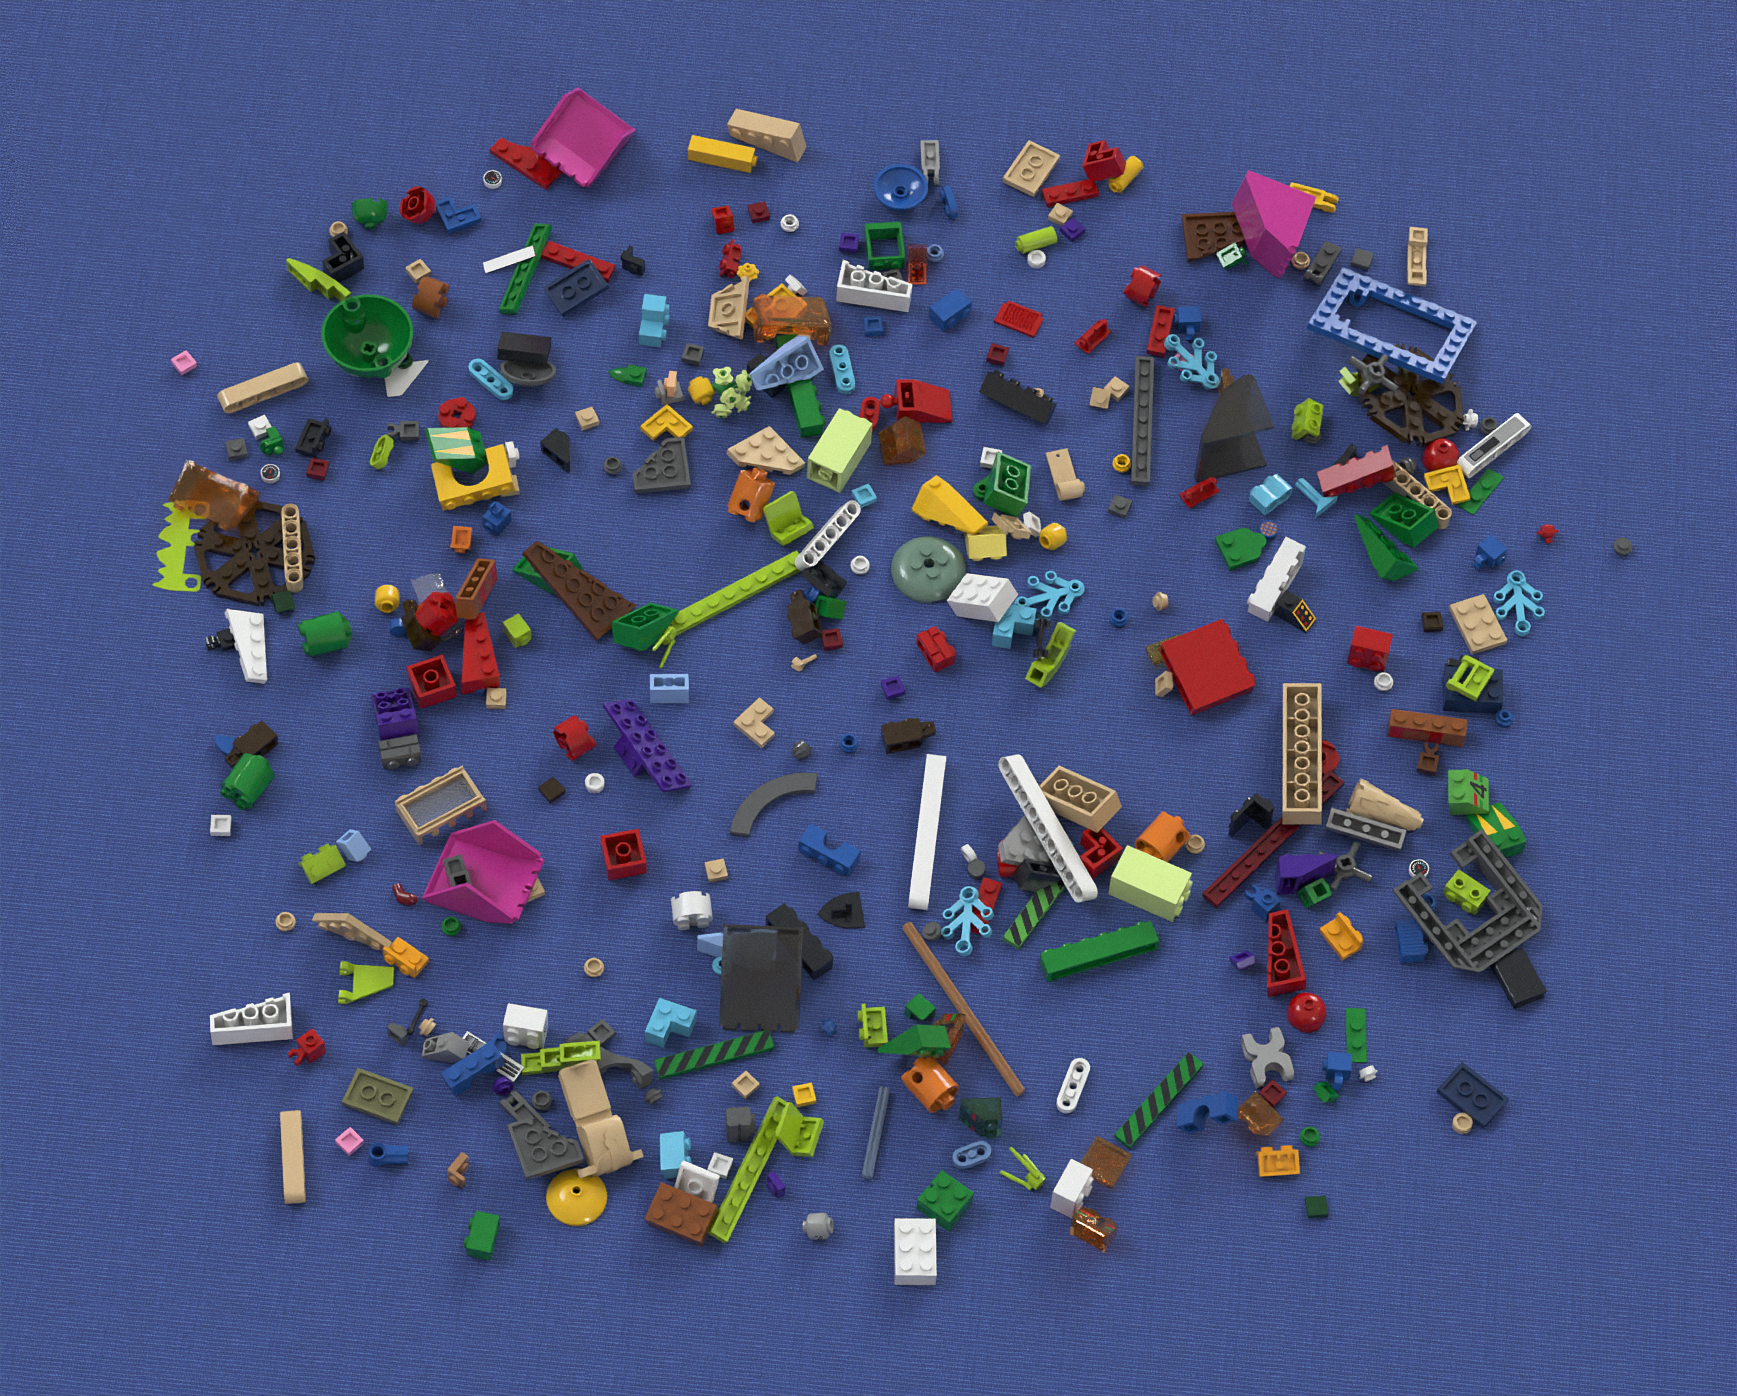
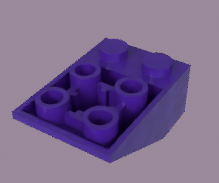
M398 688L393 691L371 694L381 741L416 734L417 738H420L417 717L409 688Z
M1285 854L1279 856L1275 870L1277 895L1298 894L1297 891L1321 878L1326 879L1332 876L1337 861V854H1303L1298 856Z

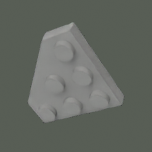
M1026 815L1019 820L1017 825L1011 829L1005 839L998 845L1002 863L1020 866L1024 859L1050 863V858Z

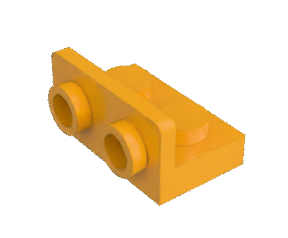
M1341 912L1336 914L1334 920L1319 929L1320 934L1342 961L1362 948L1363 937L1361 933L1355 931L1351 926L1349 918L1343 916Z
M399 937L394 940L389 948L386 946L383 948L384 960L390 965L394 964L399 967V970L406 976L410 975L415 978L429 962V958Z
M1293 1145L1280 1146L1281 1150H1273V1147H1261V1151H1256L1259 1176L1300 1174L1298 1149H1293Z

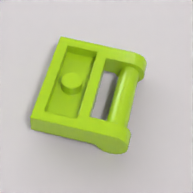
M1464 655L1461 665L1452 679L1448 680L1446 687L1451 691H1457L1476 701L1494 674L1495 669L1468 655ZM1472 667L1473 669L1463 684L1459 683L1466 669Z

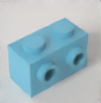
M684 1131L660 1134L661 1172L665 1179L677 1178L683 1160L692 1164L691 1157L688 1156V1150H691L690 1138L686 1137Z

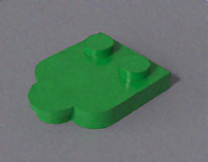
M1240 528L1215 536L1214 540L1229 571L1257 562L1261 557V549L1266 545V538L1263 534L1253 533L1248 528Z

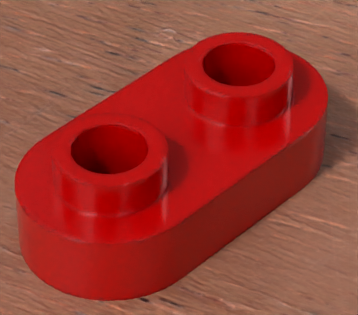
M867 397L862 401L859 417L865 418L872 423V431L876 429L880 412L879 400L875 397Z

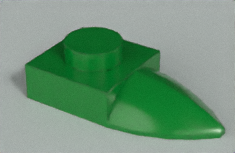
M628 364V368H615L608 371V373L619 382L642 387L647 368Z

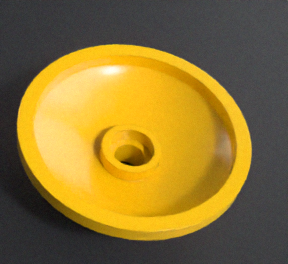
M580 1168L569 1169L559 1173L550 1182L546 1193V1202L550 1213L558 1221L570 1226H582L595 1221L603 1213L607 1203V1191L603 1181L598 1176L592 1178L591 1175L579 1178L577 1170ZM575 1189H578L580 1191L577 1194L573 1193Z

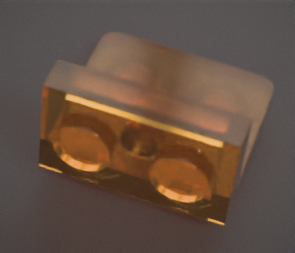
M1257 1091L1242 1105L1238 1104V1118L1248 1122L1247 1127L1254 1134L1257 1133L1260 1136L1265 1135L1269 1137L1285 1120Z

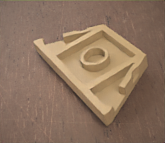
M743 276V281L733 286L731 283L723 290L712 295L708 322L711 330L743 339L750 281L747 276Z

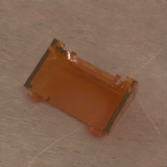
M760 294L753 300L754 342L764 343L765 337L771 336V338H774L776 333L810 335V340L816 338L818 345L827 346L832 332V323L826 301L821 297L770 296Z
M187 459L168 500L174 503V508L180 511H184V509L192 511L219 523V528L229 532L230 529L234 530L258 501L261 493L248 485L231 480Z

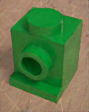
M1324 878L1297 891L1306 909L1332 895L1330 886L1325 882Z

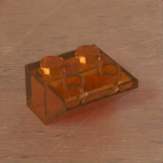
M904 416L878 433L884 465L912 463L926 454L920 422Z

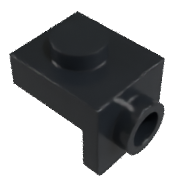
M629 245L627 250L622 252L620 258L622 269L632 274L643 276L645 260L633 256V246Z

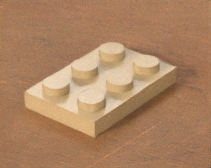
M1028 140L1004 175L1002 182L1034 197L1060 160V155Z
M1484 594L1449 606V610L1472 655L1507 643V638Z

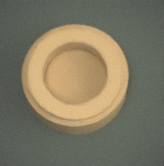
M1466 1113L1455 1115L1452 1121L1454 1131L1459 1134L1468 1133L1473 1125L1472 1118Z

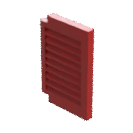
M1008 301L1007 304H1002L994 319V323L1034 338L1044 318H1041L1042 313Z

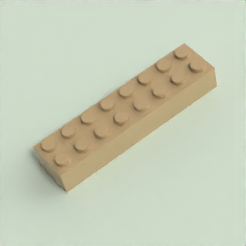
M1283 683V824H1322L1321 683Z

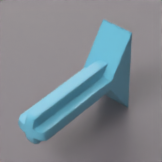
M1303 478L1298 479L1295 483V486L1317 506L1315 518L1337 502L1338 496L1323 497Z

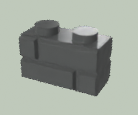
M417 734L378 741L383 769L393 770L401 765L414 766L418 762H422Z
M749 1106L739 1107V1109L736 1107L727 1108L725 1127L728 1143L738 1142V1140L740 1142L750 1141L751 1134H755L754 1113H750Z

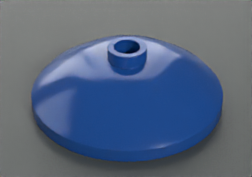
M890 165L881 170L874 180V194L882 205L893 210L905 211L919 206L927 196L928 183L921 171L910 165Z

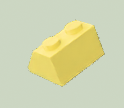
M997 525L986 526L975 535L964 532L969 559L981 561L983 558L991 557V559L996 560L1001 559L1002 556H1007L1006 534Z

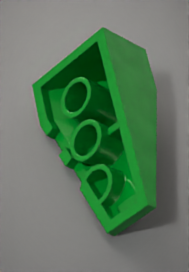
M1358 514L1354 516L1372 565L1378 571L1377 575L1380 578L1396 581L1419 569L1405 552L1401 553L1394 548L1396 544L1392 540L1390 541L1385 536H1382L1383 532L1371 520Z

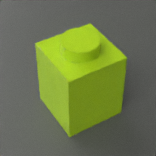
M519 613L503 622V632L515 648L520 645L524 646L531 640V629Z

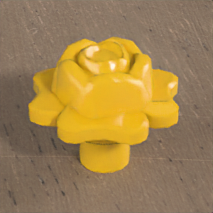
M749 263L739 266V271H737L741 281H743V276H747L750 279L749 282H751L753 279H757L759 270L756 269L755 265Z

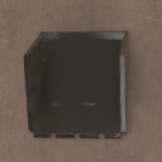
M1243 375L1221 391L1200 439L1194 473L1196 483L1202 482L1209 477L1219 478L1267 466L1255 433L1273 429L1274 424L1253 375Z
M724 924L719 1026H723V1030H737V1024H741L742 1031H757V1025H761V1031L769 1029L770 1032H777V1026H781V1032L795 1033V1029H799L803 946L802 927Z

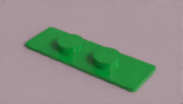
M1488 468L1469 491L1470 501L1459 503L1458 506L1474 515L1503 480V476Z
M1346 1008L1347 1053L1352 1054V1062L1354 1063L1367 1062L1366 1010L1364 1008Z

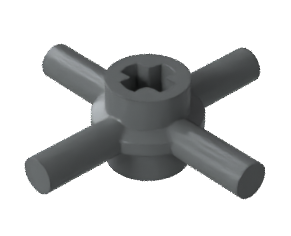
M1383 354L1378 362H1372L1368 365L1354 356L1348 361L1363 371L1362 379L1364 382L1358 389L1360 394H1365L1369 386H1375L1379 383L1394 393L1399 387L1384 377L1385 369L1383 366L1389 359L1386 354Z
M1354 842L1348 854L1337 858L1334 869L1336 875L1330 884L1332 892L1337 890L1342 879H1347L1352 875L1370 883L1373 876L1357 869L1356 862L1354 861V857L1361 846L1360 843ZM1319 851L1318 855L1324 854V852Z

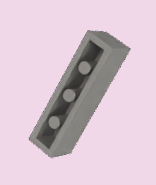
M1331 808L1325 827L1327 830L1399 852L1407 831Z

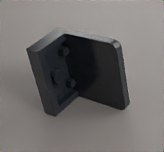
M1257 793L1252 798L1248 797L1244 801L1243 807L1232 813L1230 817L1231 823L1228 826V835L1233 837L1250 818L1266 830L1271 825L1274 811L1273 804Z

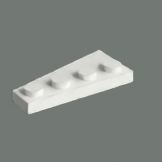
M227 609L225 616L230 623L229 629L235 639L236 651H239L240 664L246 682L265 684L267 672L263 614Z

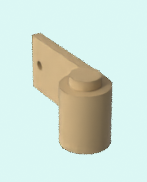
M1068 449L1047 452L1046 458L1059 500L1065 501L1082 497L1085 492V485L1083 481L1080 482L1079 479H1076Z

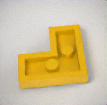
M666 404L640 426V430L654 441L666 430L675 438L686 437L693 431V426Z
M1460 465L1424 473L1427 489L1430 492L1447 488L1452 505L1470 501V495Z

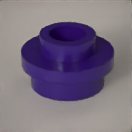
M500 1077L495 1080L493 1089L498 1095H506L513 1089L514 1085L508 1077Z

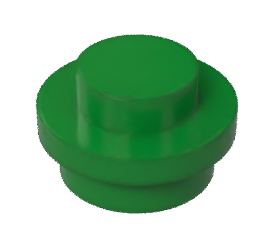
M447 917L443 920L441 929L444 934L454 936L460 932L461 923L455 917Z
M1306 1127L1300 1133V1140L1306 1146H1315L1320 1140V1134L1314 1127Z

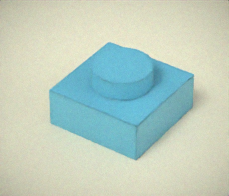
M869 483L852 490V496L860 505V508L877 502V497Z

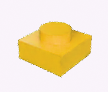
M812 1083L792 1086L797 1108L816 1104Z

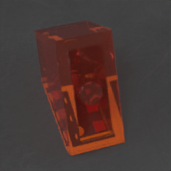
M908 244L907 267L908 283L926 284V244Z

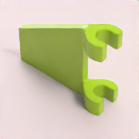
M346 961L340 962L339 975L353 974L354 976L353 993L339 990L338 1004H348L393 987L394 967L354 965Z

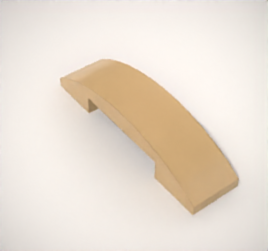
M1409 228L1407 285L1426 287L1427 228Z

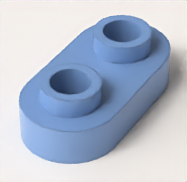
M978 1141L958 1148L953 1153V1165L963 1170L984 1163L991 1156V1147L987 1142ZM981 1151L984 1155H978L977 1153ZM960 1158H963V1159H965L966 1161H965V1162H960L959 1159H960Z

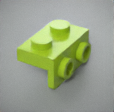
M1308 398L1295 407L1291 438L1299 440L1307 433L1315 437L1319 436L1324 408L1322 404Z
M327 843L319 847V852L314 855L310 852L301 857L302 861L298 865L302 867L310 884L346 866L336 845H329Z
M865 1003L861 1004V1010L857 1011L858 1022H862V1028H859V1040H863L864 1047H881L888 1042L885 1007L866 1008Z

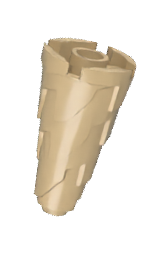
M1359 779V783L1357 782L1348 803L1351 806L1350 809H1346L1347 813L1387 825H1393L1408 831H1415L1416 828L1420 829L1424 819L1421 818L1419 811L1399 802L1398 799L1368 783L1369 781Z

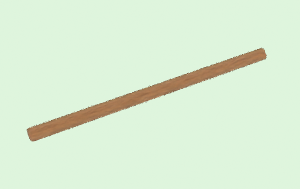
M912 922L904 924L903 931L1014 1095H1022L1025 1088Z

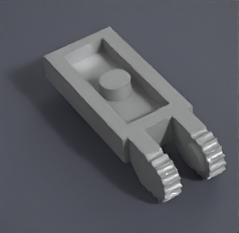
M921 140V172L925 176L927 183V174H934V185H939V141Z

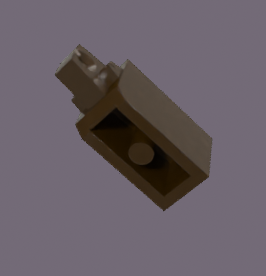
M797 590L791 593V604L787 606V617L792 626L791 634L793 638L802 644H806L823 636L817 607L806 599L803 591Z
M407 599L403 603L405 615L401 620L411 645L415 650L432 651L442 641L441 637L431 634L432 631L428 628L426 630L422 628L415 616L418 607L416 600Z
M907 718L900 722H888L881 725V738L886 754L920 748L923 739L936 735L934 722H920L919 718Z
M261 720L258 724L252 725L243 736L235 739L233 749L225 757V762L233 768L245 753L265 756L279 744L277 734Z

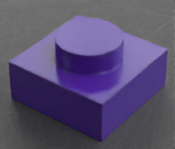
M1071 218L1060 226L1059 231L1070 242H1073L1085 233V228L1077 220Z
M841 232L839 251L857 253L859 234Z
M899 675L881 680L880 685L887 700L905 695V689Z
M1247 950L1229 957L1231 964L1241 970L1247 969L1250 965L1256 963L1255 956Z
M775 1171L768 1174L766 1186L770 1193H775L777 1198L785 1195V1185Z

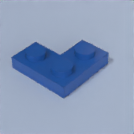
M451 196L436 201L435 209L448 234L482 222L475 204L457 210Z

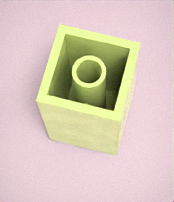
M839 408L808 457L807 478L841 493L871 444L872 423L865 418L853 415L850 411H844Z
M1127 845L1111 876L1108 894L1173 922L1175 916H1180L1184 900L1187 901L1190 896V889L1193 881H1190L1192 873Z

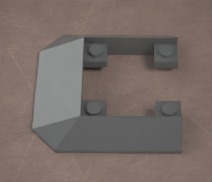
M1483 829L1468 838L1466 842L1451 851L1449 855L1460 869L1474 862L1495 888L1496 892L1488 896L1485 901L1496 915L1470 933L1458 918L1444 926L1421 897L1433 888L1422 872L1392 890L1452 968L1476 973L1482 972L1539 933L1543 908L1541 902Z

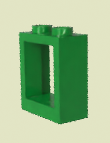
M901 222L865 224L864 237L868 270L878 271L882 269L905 268ZM897 239L898 256L872 257L871 240Z

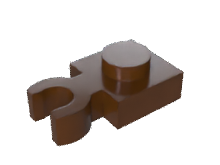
M1426 741L1423 748L1424 752H1420L1416 772L1435 776L1439 756L1436 755L1439 744L1436 743L1435 748L1430 749L1428 747L1429 742Z

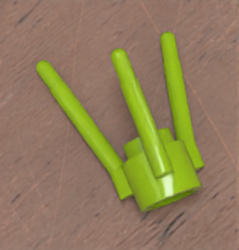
M671 625L667 627L658 639L659 641L652 648L655 651L661 644H668L659 666L660 669L663 668L670 650L676 642L674 638L677 636V630Z
M1010 1147L1009 1150L1029 1171L1025 1177L1028 1181L1025 1182L1002 1170L1000 1174L1025 1186L1029 1191L1032 1188L1038 1190L1047 1178L1037 1169L1026 1154H1023L1022 1158L1013 1147Z

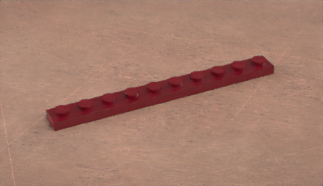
M1331 770L1322 777V806L1345 783ZM1282 816L1203 892L1202 897L1217 909L1304 824H1283Z

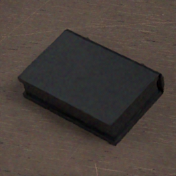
M502 332L497 347V359L546 365L551 349V337Z
M1523 947L1511 951L1490 966L1513 1009L1545 997L1544 993L1547 991Z

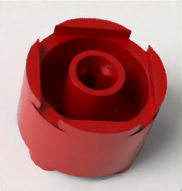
M1143 265L1138 268L1135 267L1131 274L1133 279L1130 285H1126L1123 294L1126 295L1127 299L1147 308L1150 304L1147 303L1148 299L1154 298L1161 281L1158 278H1161L1162 274Z
M432 592L418 605L415 612L416 619L425 630L427 628L432 631L431 634L435 636L445 634L459 620L456 613V604L453 601L452 595L448 592Z
M576 715L553 727V735L561 749L564 748L568 751L565 755L571 761H574L596 746L595 740L587 732L589 728L584 720L580 721Z

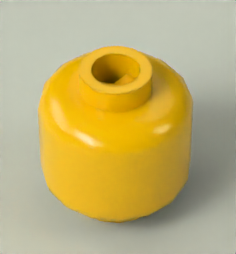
M699 376L689 382L688 392L694 403L706 405L712 401L715 390L708 378Z
M1058 523L1049 524L1040 531V544L1048 550L1059 548L1067 541L1065 528Z
M382 585L375 591V606L379 611L391 613L399 607L400 594L396 587Z

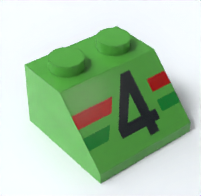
M1468 769L1448 770L1450 815L1489 814V779Z

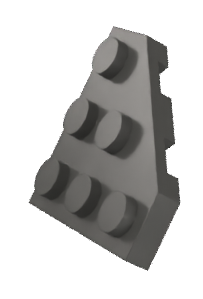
M684 437L665 439L661 446L644 461L639 470L637 469L633 473L635 494L691 488Z
M528 1119L507 1124V1129L526 1181L584 1162L578 1141L565 1138L559 1135L558 1132L547 1127L538 1126Z

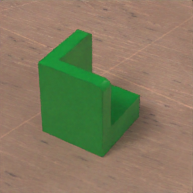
M818 595L815 606L817 607L818 615L843 619L847 601L836 597Z
M918 993L905 1005L904 1014L909 1019L915 1016L923 1022L928 1016L931 1018L935 1016L936 1007Z

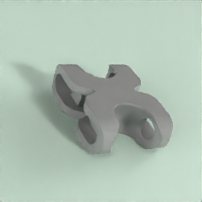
M1279 1027L1271 1028L1269 1033L1270 1043L1266 1045L1256 1043L1251 1034H1244L1241 1037L1244 1057L1247 1061L1252 1062L1250 1075L1256 1088L1264 1086L1266 1080L1265 1072L1268 1070L1279 1072L1284 1081L1293 1080L1294 1069L1290 1056L1282 1052L1285 1041Z

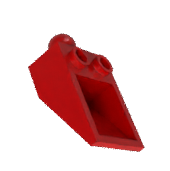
M915 379L896 380L894 397L891 394H884L880 399L881 406L886 409L895 405L897 423H952L950 393L948 389Z

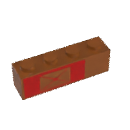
M477 558L455 597L457 618H464L466 620L476 619L498 579L496 560Z
M1391 709L1388 719L1387 737L1463 747L1466 738L1467 719Z

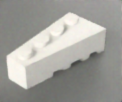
M1285 537L1272 563L1267 567L1263 579L1259 580L1255 593L1251 594L1248 598L1249 613L1267 622L1275 611L1277 601L1289 588L1302 566L1306 546Z
M290 992L283 994V997L277 999L272 997L265 999L263 1003L256 1005L251 1003L242 1009L236 1010L234 1008L210 1015L212 1045L293 1039Z

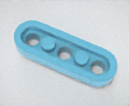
M834 345L830 349L829 357L837 390L841 394H851L855 389V379L848 350L843 345Z
M474 359L469 363V374L500 400H508L513 396L512 384L484 360Z

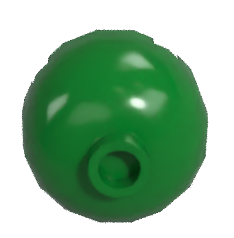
M373 198L355 200L354 203H351L352 216L357 223L364 225L366 229H374L376 225L385 221L388 214V202L383 199H378L379 202H375Z

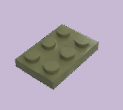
M357 1068L342 1100V1105L398 1125L414 1089L413 1087Z

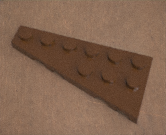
M1235 212L1182 214L1181 220L1187 263L1216 254L1233 243H1236L1238 246L1246 243Z
M539 541L534 542L522 553L595 641L612 628V621L628 614L637 606L635 603L624 599L623 595L607 588L606 584L592 575L573 566V563L562 559L556 552Z

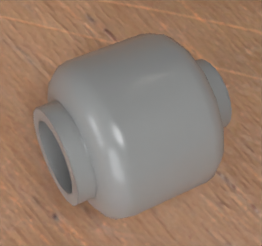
M810 1213L806 1221H803V1232L807 1233L811 1240L827 1239L833 1233V1219L827 1213Z

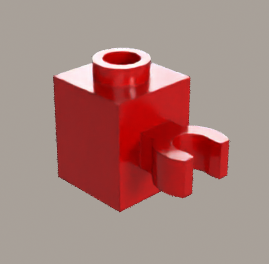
M312 1028L296 1040L298 1049L290 1050L288 1057L290 1059L293 1056H298V1059L294 1061L295 1066L300 1065L303 1062V1058L311 1064L326 1053L325 1042Z

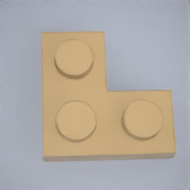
M759 697L733 722V726L762 749L775 736V732L763 723L773 713L774 709Z

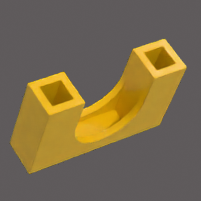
M503 444L485 449L489 463V472L486 478L477 485H461L455 480L452 467L438 462L431 464L439 502L443 511L452 510L462 505H470L480 500H489L492 497L507 495L510 492L516 491L508 456Z

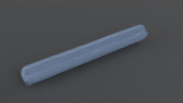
M882 1086L879 1088L862 1171L864 1179H872L890 1093L888 1087Z

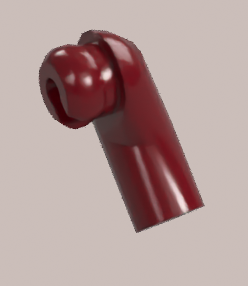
M400 883L392 886L398 903L408 906L417 903V895L404 892Z

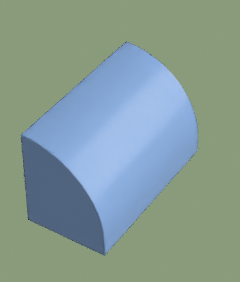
M650 674V703H689L688 674Z

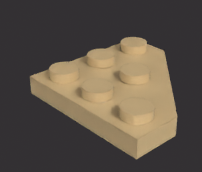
M770 426L730 447L726 453L738 466H755L758 469L770 472L778 470L783 471V474L791 475L805 466V462Z
M315 913L312 921L318 924V928L324 931H331L344 936L348 940L364 943L375 950L383 949L385 946L389 948L392 943L349 913Z

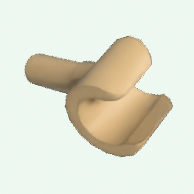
M814 654L803 660L795 657L792 660L793 664L791 667L800 672L807 663L815 660L817 655Z

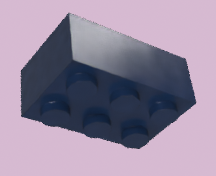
M1445 667L1443 674V711L1496 714L1497 711L1502 709L1503 670H1494V674L1482 693L1474 701L1446 687V683L1449 679H1452L1459 667ZM1473 668L1466 669L1459 683L1463 684Z

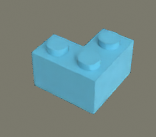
M644 294L639 345L661 348L662 340H666L667 330H664L665 325L668 326L670 315L668 314L670 305L666 304L665 296Z
M1011 604L1000 621L995 622L992 646L1010 649L1013 633L1032 636L1036 608Z
M659 998L645 1030V1042L664 1048L670 1032L690 1037L696 1023L697 1010Z

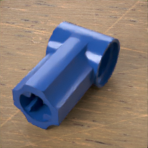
M379 1142L373 1143L369 1147L368 1161L373 1167H381L384 1164H408V1146H385ZM380 1153L382 1154V1156L375 1157L373 1156V1154Z

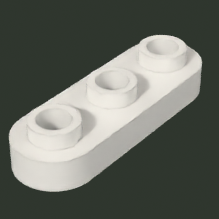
M1077 1058L1071 1062L1059 1092L1056 1106L1062 1113L1068 1114L1075 1110L1086 1083L1090 1065L1083 1058ZM1082 1069L1083 1072H1077L1076 1070ZM1063 1103H1069L1070 1105L1064 1106Z

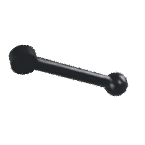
M426 999L419 1001L420 1007L411 1026L407 1028L408 1035L414 1033V1026L423 1008L427 1006Z

